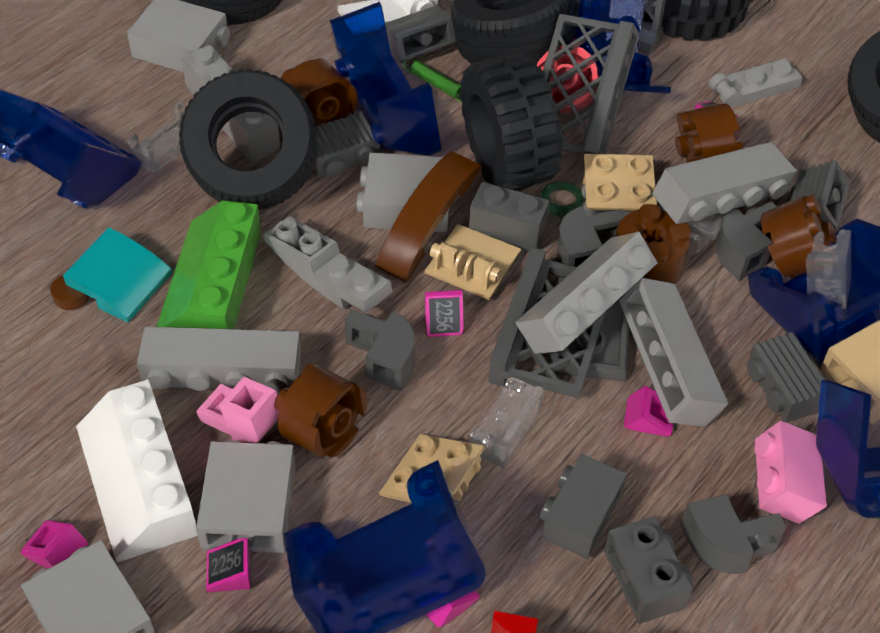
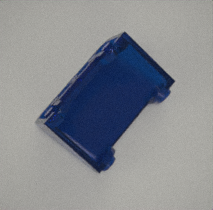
M855 219L845 224L836 232L837 242L832 243L836 250L838 261L802 276L795 277L783 283L781 273L777 269L768 266L748 275L751 297L788 334L793 332L809 356L821 362L824 361L830 347L880 320V226L860 219Z
M438 460L416 470L407 480L406 489L412 504L341 538L336 539L331 529L320 522L305 523L284 533L293 596L316 633H387L473 592L482 585L486 576L484 563L448 478Z

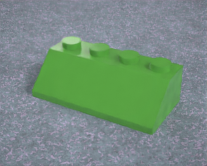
M222 200L191 221L157 327L235 328L261 236L258 204Z

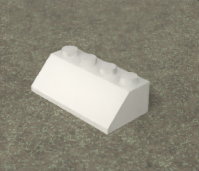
M149 380L109 391L76 427L116 563L198 535L193 510Z

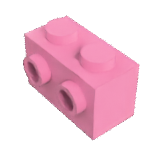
M779 421L755 438L754 450L757 465L759 509L772 514L780 513L781 517L800 524L827 507L820 436Z

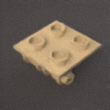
M584 153L582 185H585L586 210L622 209V211H636L644 204L657 205V200L652 195L655 189L653 155Z
M457 224L445 242L432 245L430 256L434 258L424 273L490 300L521 252V248Z
M419 434L380 490L379 495L427 506L429 509L427 512L428 517L436 523H441L443 519L450 517L451 510L456 504L455 501L461 500L463 492L469 488V483L475 473L480 471V455L485 447L478 444Z

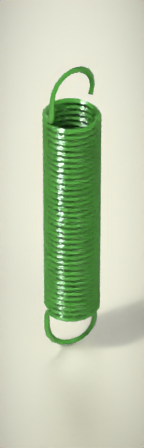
M412 58L415 62L411 66V71L405 67V62L403 63L405 70L462 102L457 98L462 90L460 84L420 61H416L414 58Z

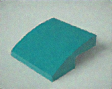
M108 227L68 269L63 278L67 286L96 299L98 309L129 323L172 274V270L145 247Z

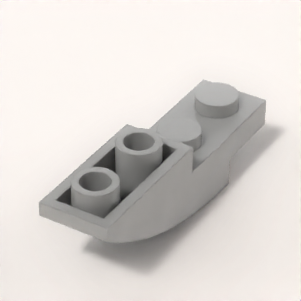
M290 216L263 234L264 241L289 268L320 294L342 309L351 304L367 313L393 292L389 280L340 254L336 241Z

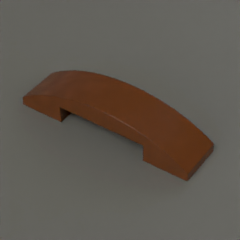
M450 151L439 160L423 178L401 210L380 251L375 264L376 267L407 283L425 256L423 247L458 194L461 196L465 195L482 169L481 165L453 151Z

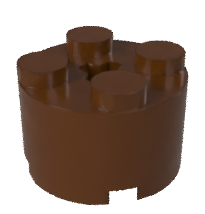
M323 58L305 61L294 69L286 70L281 77L286 83L291 84L293 89H296L304 98L311 111L315 126H321L322 123L327 124L329 121L333 122L335 119L339 121L341 117L345 119L349 113L353 115L356 110L358 97L355 88Z
M715 104L677 114V124L681 136L675 138V146L678 155L686 157V163L743 149L742 141L735 142L734 131L740 129L736 116L728 104Z
M813 193L780 205L761 215L763 234L771 233L772 244L768 245L769 252L780 272L785 277L790 276V279L838 261L836 250L832 244L837 242L835 230L829 221L824 223L819 216L822 213L821 206Z
M644 204L639 210L627 214L620 221L616 237L640 232L657 261V264L642 278L675 284L682 275L690 243L691 229L686 223L676 224L666 211L660 210L657 205Z
M310 363L304 368L302 374L293 382L290 388L282 389L275 400V409L279 411V432L284 438L320 458H324L325 455L330 458L336 457L350 445L359 430L358 427L354 426L358 414L365 416L367 409L366 392L363 388L315 363Z

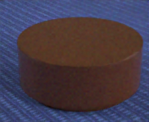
M63 275L56 278L50 287L53 301L61 309H77L83 306L90 298V296L67 286Z

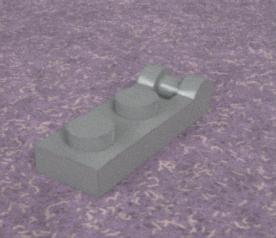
M786 58L729 75L724 73L715 74L709 81V87L714 93L721 95L720 100L723 104L726 103L733 108L799 88L803 77Z

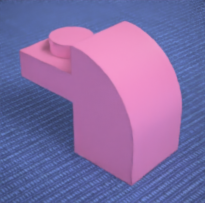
M243 377L233 389L220 384L196 412L201 422L231 435L232 440H238L243 443H259L278 421L279 411L275 409L277 393L276 390Z

